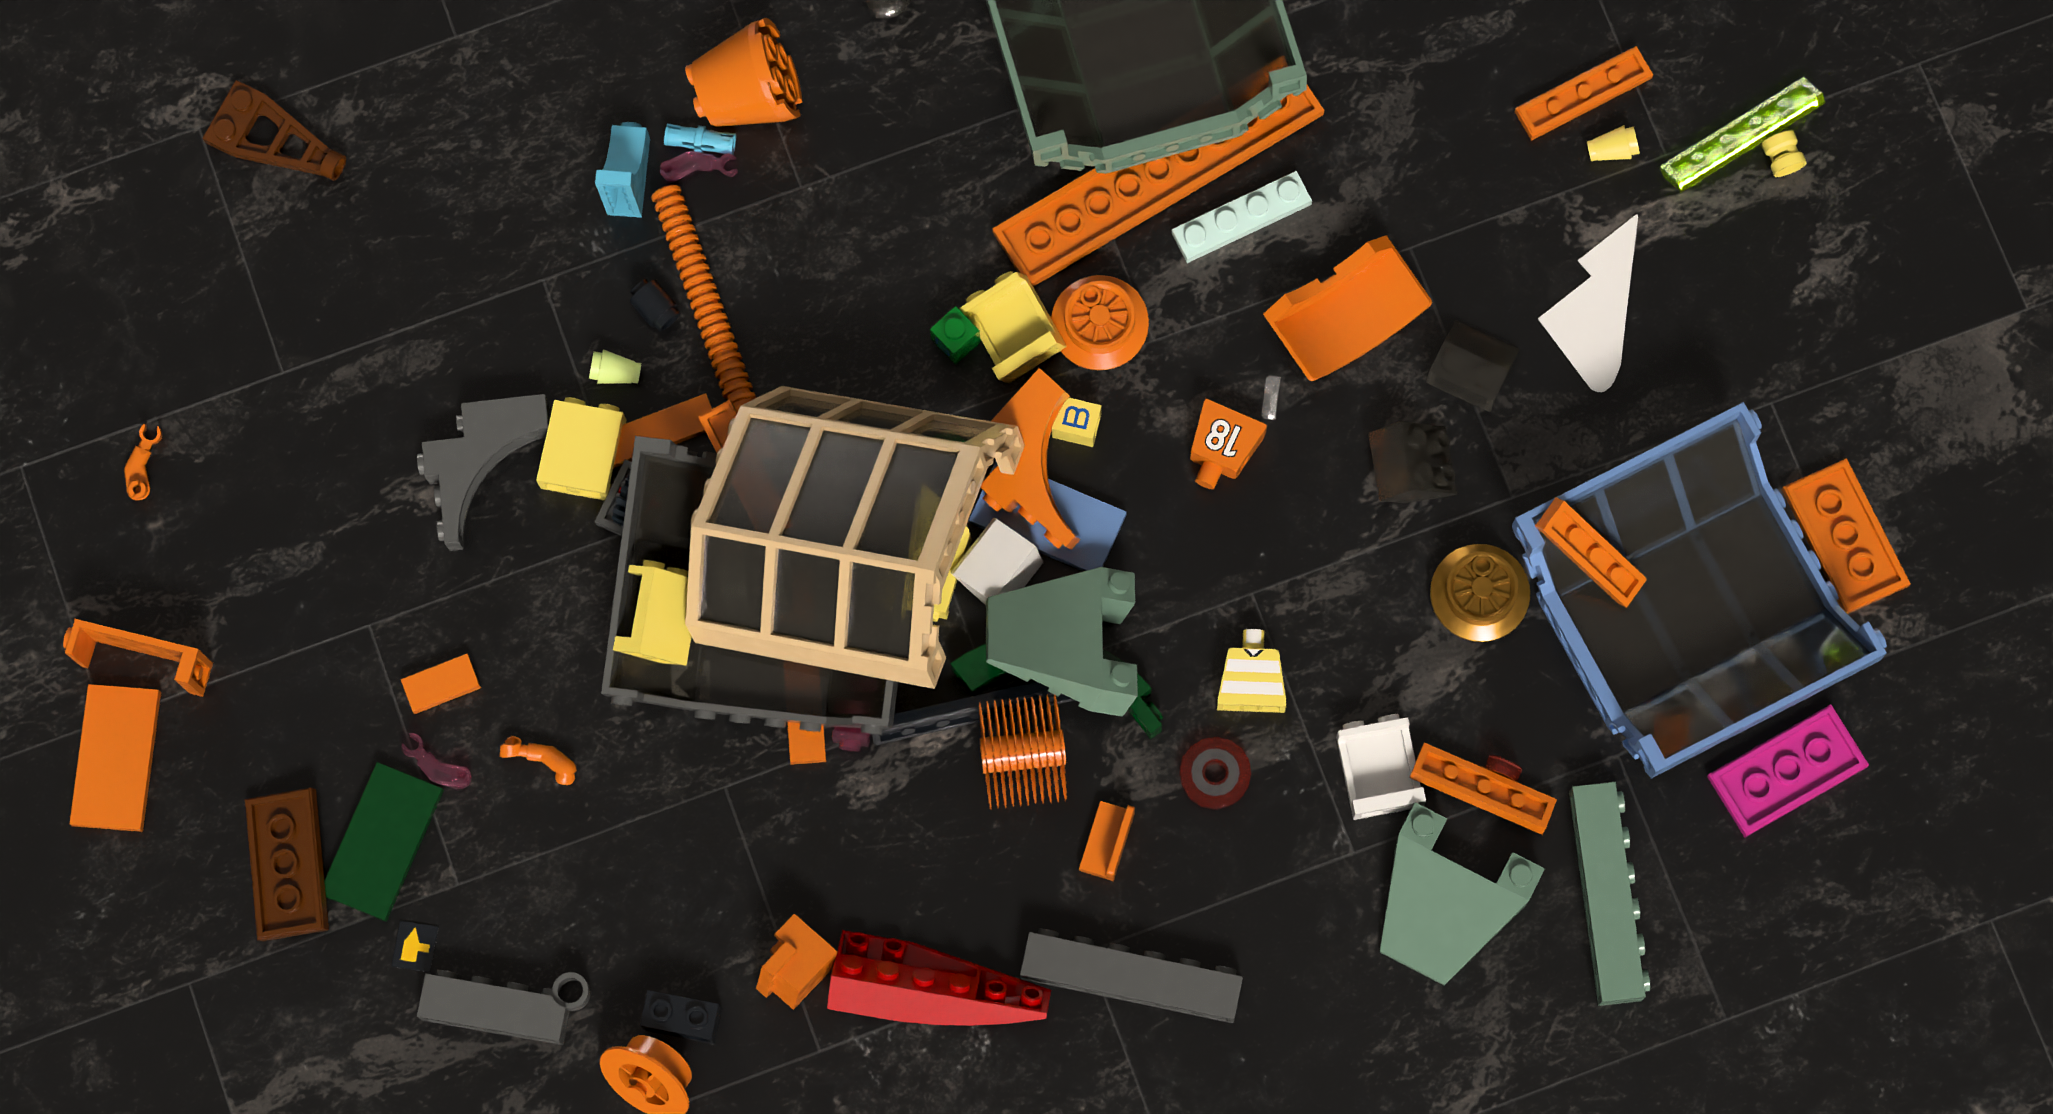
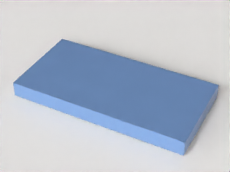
M996 461L991 472L998 466ZM1048 479L1052 496L1060 514L1070 529L1081 539L1072 550L1064 545L1058 549L1043 535L1047 529L1037 521L1032 525L1018 512L1021 508L1020 504L1011 513L1003 508L997 512L983 500L986 492L982 490L970 516L969 523L985 529L990 521L996 518L1034 544L1039 553L1081 571L1104 567L1127 515V512Z

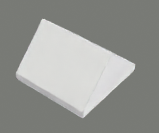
M993 518L950 573L986 605V600L990 596L1024 588L1043 564V560L1034 544L998 519Z

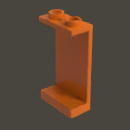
M78 619L74 620L73 627H69L65 633L63 647L66 648L65 654L81 667L89 668L96 642L180 662L174 680L188 693L204 696L213 663L197 648Z

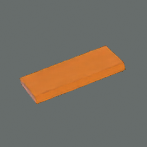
M1847 458L1783 486L1781 490L1807 542L1816 554L1827 581H1830L1835 587L1840 607L1847 614L1909 587L1911 583Z
M88 684L70 816L71 826L143 832L161 697L159 690Z

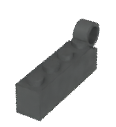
M437 970L436 975L425 974L417 1017L427 1022L564 1045L570 1011H577L586 1006L591 996V989L588 982L581 975L574 972L560 975L555 980L552 989L543 988L542 994L528 992L529 986L520 983L507 982V987L505 988L494 986L493 979L472 976L471 981L457 979L458 973ZM572 980L580 982L583 987L580 999L573 1003L564 1002L560 996L562 986Z

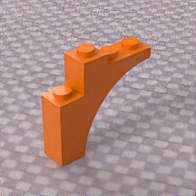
M1039 368L991 420V422L1015 425L1019 428L1025 446L1014 475L1001 473L997 466L982 482L980 488L986 492L983 500L994 510L999 512L1003 508L1011 513L1020 504L1021 508L1018 512L1032 525L1037 521L1047 529L1043 535L1059 549L1064 545L1072 550L1081 539L1070 529L1060 514L1051 493L1047 472V450L1052 426L1070 395Z

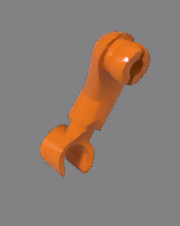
M147 424L141 426L139 430L141 441L138 446L134 447L125 465L124 473L127 493L133 500H143L150 493L146 464L151 455L149 451L152 445L157 444L162 439V430L159 426H157V436L153 440H148L145 437Z
M516 736L507 738L505 743L500 746V757L502 758L522 756L527 757V760L544 763L556 772L555 780L558 784L570 785L575 780L576 764L554 746L536 743L523 745L521 739Z

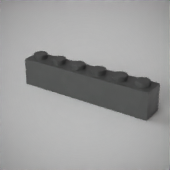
M1039 928L1037 933L1029 932L1020 973L1023 980L1234 1023L1243 980L1242 976L1236 975V969L1225 966H1215V971L1200 968L1201 962L1186 958H1180L1179 963L1166 961V955L1154 951H1144V956L1129 953L1130 947L1109 943L1108 948L1094 946L1095 940L1082 936H1074L1073 941L1059 938L1058 932Z

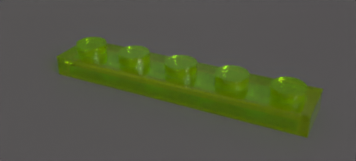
M1804 77L1662 164L1660 169L1663 177L1680 192H1683L1825 104L1823 93Z

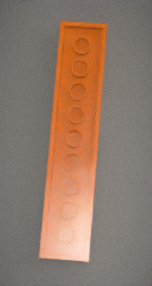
M1286 56L1230 88L1236 109L1269 87V72L1289 67ZM1307 85V90L1300 95L1294 96L1292 93L1280 100L1282 107L1267 118L1260 119L1257 116L1247 124L1249 130L1239 137L1107 174L1097 173L1094 168L992 228V232L1017 272L1026 275L1034 287L1323 116L1324 109ZM1224 92L1159 131L1224 114L1225 111L1220 96H1225Z

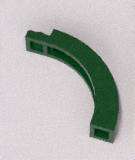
M986 644L965 653L951 663L952 671L972 696L978 695L993 684L1014 676L986 662ZM1103 649V659L1124 662ZM1137 673L1138 696L1127 711L1151 740L1162 731L1160 720L1163 719V716L1151 701L1147 704L1144 702L1151 695V687Z

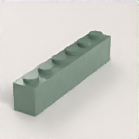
M1616 782L1573 786L1569 791L1598 1006L1639 1002L1646 997L1645 992L1650 991V978L1648 970H1642L1640 956L1645 955V943L1643 934H1637L1635 920L1640 919V907L1638 898H1632L1630 884H1635V872L1633 863L1626 860L1625 848H1630V836L1628 827H1622L1620 813L1625 812L1624 795L1622 791H1617Z

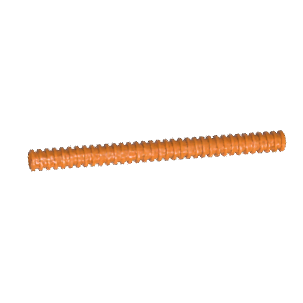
M667 185L657 189L652 194L651 199L656 203L655 210L660 212L658 215L659 220L664 222L662 229L664 232H667L665 235L666 240L671 242L669 243V249L674 251L672 257L675 261H678L676 268L678 271H681L679 274L680 279L685 281L683 287L685 290H688L686 296L689 300H692L690 307L692 310H696L693 315L696 320H699L697 323L698 328L703 330L700 335L702 339L706 340L704 346L706 349H710L708 357L713 359L711 365L714 369H717L715 376L717 379H720L719 387L724 389L722 396L725 399L731 400L738 412L740 406L755 399L756 394L751 392L753 388L752 383L747 382L749 375L747 372H744L745 364L740 362L742 356L740 352H736L739 347L736 342H733L735 339L734 334L729 332L731 325L726 322L728 319L727 314L722 313L724 306L722 303H719L720 295L715 293L717 287L714 283H711L714 278L712 274L708 273L710 270L709 265L704 263L706 262V256L701 254L703 248L700 244H697L699 237L697 234H694L696 231L695 226L690 224L692 218L690 215H687L689 209L686 205H683L685 198L680 195L682 192L681 187ZM763 422L755 427L751 440L761 459L777 460V453L772 451L774 444L769 442L771 438L770 433L765 432L767 424ZM774 484L781 499H783L788 485ZM794 504L790 514L796 527L782 534L784 537H792L803 529V524L798 522L800 518L799 513L794 512L796 504Z

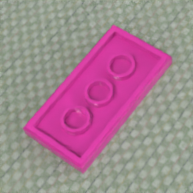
M1830 704L1711 772L1707 777L1744 837H1747L1864 770L1869 764Z

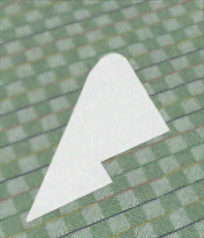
M1637 214L1578 260L1591 277L1538 318L1590 389L1596 392H1605L1612 386L1621 366L1638 222Z

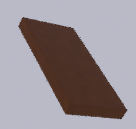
M310 787L245 799L257 940L268 941L329 930L316 789Z

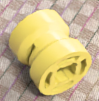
M1793 130L1773 135L1761 144L1764 153L1770 156L1772 160L1770 167L1775 177L1794 173L1807 164L1804 154L1799 152L1796 147L1798 140Z

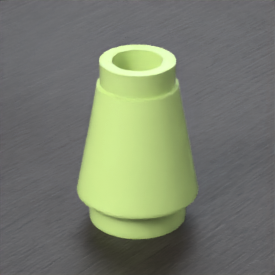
M604 349L602 353L594 351L589 379L597 380V384H638L642 363H637Z

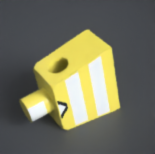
M1243 630V647L1228 648L1217 710L1285 713L1286 696L1279 650L1264 649L1263 630Z

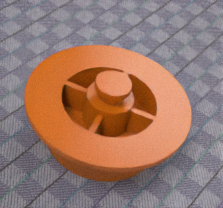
M1105 275L1085 277L1069 285L1056 300L1051 315L1053 323L1067 346L1061 350V353L1074 364L1090 370H1109L1130 361L1144 345L1149 328L1147 308L1139 293L1123 280Z
M638 1035L633 1037L626 1047H610L601 1055L600 1068L605 1079L616 1093L629 1104L646 1114L687 1113L689 1098L685 1089L691 1082L692 1073L684 1058L672 1047L656 1038Z

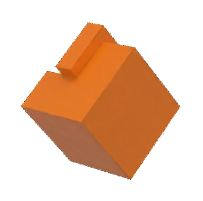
M795 914L775 933L774 936L779 941L771 948L770 952L773 955L762 966L756 989L766 998L774 992L793 1010L832 970L838 952Z

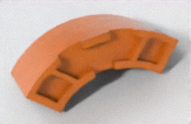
M1387 235L1367 241L1351 256L1335 266L1333 270L1336 275H1332L1321 283L1317 278L1292 292L1284 294L1263 313L1308 380L1314 381L1361 357L1404 328L1431 306V298Z

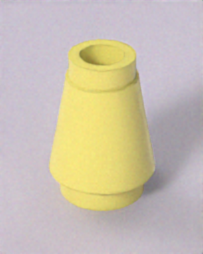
M1623 125L1593 140L1587 141L1591 161L1632 159V155L1640 154L1634 126L1625 128Z

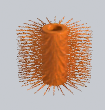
M1039 695L1041 732H1038L1033 696L1031 697L1034 732L1031 733L1026 698L1024 697L1026 733H1023L1018 698L1016 699L1018 734H1015L1011 699H1009L1011 735H1008L1002 699L1003 736H1000L997 706L994 700L996 736H993L987 701L989 737H985L982 707L979 702L982 737L979 738L983 774H986L990 809L992 806L989 773H993L998 808L997 772L1001 774L1005 807L1007 799L1004 772L1008 771L1013 806L1012 771H1015L1017 792L1020 805L1022 804L1019 770H1022L1025 795L1029 805L1026 769H1030L1035 804L1037 802L1034 768H1037L1043 803L1044 780L1042 768L1044 767L1050 802L1052 801L1050 767H1052L1055 793L1058 802V766H1060L1063 795L1065 800L1067 799L1065 743L1063 730L1060 729L1056 695H1054L1056 730H1053L1048 695L1046 696L1049 731H1045L1044 712L1041 696Z

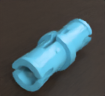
M667 123L664 145L694 149L695 153L711 151L733 156L736 146V133L707 130L706 126L701 125L694 128Z

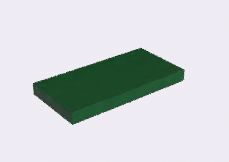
M377 762L326 876V898L387 922L444 790Z

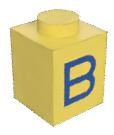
M1068 398L1052 426V438L1093 447L1101 418V405Z

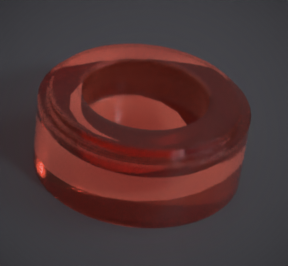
M1489 755L1485 764L1486 769L1513 781H1518L1523 769L1519 765L1495 755Z

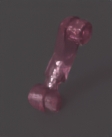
M687 151L661 163V170L659 171L662 177L670 182L677 181L697 170L712 172L715 169L720 170L728 177H733L738 173V170L725 171L724 165L727 161L736 160L737 158L729 153L716 158L712 154Z
M409 733L410 738L417 741L419 747L413 751L402 744V751L405 755L415 757L418 760V766L431 782L458 789H463L470 784L472 775L467 767L440 763L431 752L427 753L425 751L423 741L419 735Z

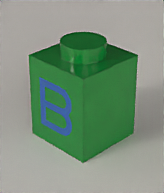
M956 306L930 329L932 342L955 365L981 342L980 330Z

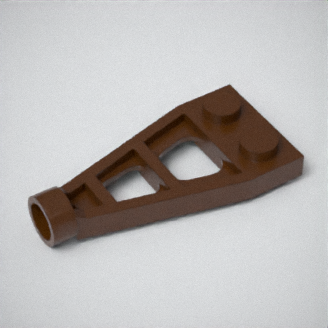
M237 80L202 138L206 144L235 158L321 175L333 181L338 179L346 164L345 155L328 148L266 94ZM259 116L268 117L279 128V132L271 145H257L248 142L246 139ZM290 134L297 136L308 144L305 153L300 159L280 152Z

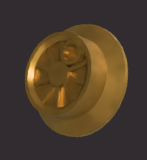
M1472 544L1456 549L1441 561L1432 578L1430 598L1437 618L1451 633L1469 641L1488 642L1506 636L1523 620L1530 602V585L1523 567L1511 554L1492 545Z

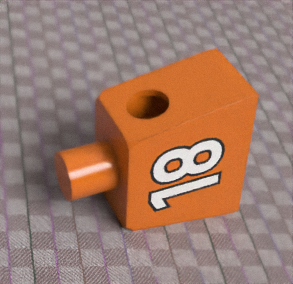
M1205 399L1190 460L1202 465L1195 482L1213 490L1221 474L1236 479L1264 439L1267 425L1209 399Z

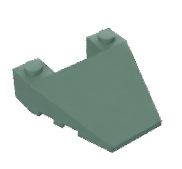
M1098 567L988 597L986 600V662L1027 682L1029 679L1049 687L1047 691L1056 696L1062 693L1079 701L1078 706L1088 711L1123 717L1138 696L1137 665L1103 659L1102 621L1121 624L1135 604V573Z
M1415 802L1396 839L1380 953L1445 985L1526 906L1545 868L1514 852L1510 855L1496 883L1431 851L1447 818Z

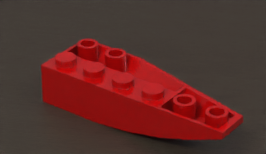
M842 930L831 974L827 1009L899 1022L931 1025L973 1026L1009 1024L1041 1020L1047 1017L1051 995L1050 989L914 942Z

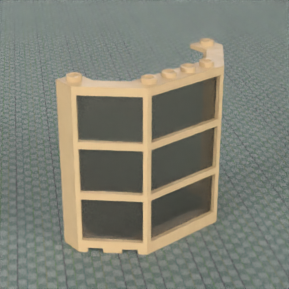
M785 386L778 387L741 405L736 418H733L729 423L727 440L724 447L717 453L716 467L711 478L705 482L704 496L699 508L694 510L691 518L685 625L694 642L935 689L946 656L939 642V626L933 625L934 604H941L943 586L988 466L993 464L995 458L1001 473L1014 475L1025 446L1018 426Z

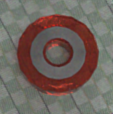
M1219 737L1202 739L1192 745L1183 756L1179 772L1182 787L1189 799L1201 807L1214 810L1228 807L1238 802L1248 790L1251 778L1250 762L1242 748L1231 740ZM1212 764H1218L1224 768L1226 776L1220 782H1211L1205 776L1206 768Z

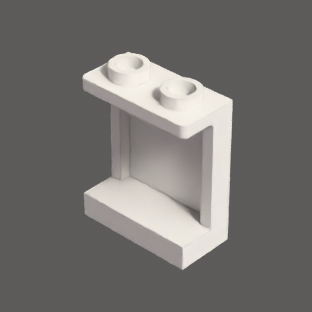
M1391 714L1378 718V723L1364 725V721H1354L1344 724L1343 730L1337 732L1336 739L1353 820L1410 810L1415 802L1422 806L1425 805L1424 788L1421 787L1420 782L1409 778L1416 761L1409 733L1410 724L1408 718L1400 719L1399 714Z

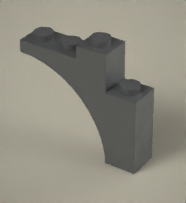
M545 394L461 403L462 415H456L458 435L464 437L422 442L423 453L417 454L418 471L420 475L424 474L430 485L439 484V486H434L436 507H441L442 520H437V533L439 541H444L449 551L464 549L463 535L467 512L475 492L486 475L508 454L528 443L546 438L551 414L550 403Z

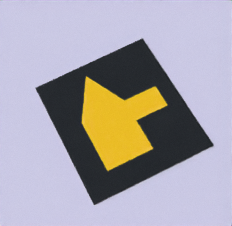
M400 921L391 966L430 973L439 927Z

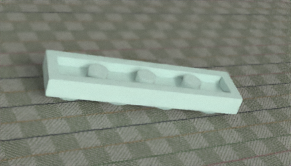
M1297 171L1172 229V235L1186 262L1189 263L1312 205V199Z

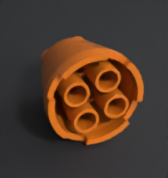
M763 18L751 22L685 67L687 78L690 84L694 85L697 97L693 98L696 113L700 118L706 116L712 126L786 122L801 116L799 109L796 110V104L802 103L797 72L791 55L787 56L782 44L777 42L776 38L780 37V32L770 19Z

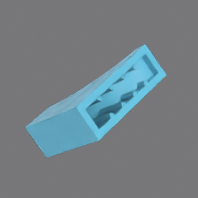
M624 122L621 126L612 125L605 166L603 170H596L595 184L607 215L642 218L650 137L647 128L642 127L638 123Z

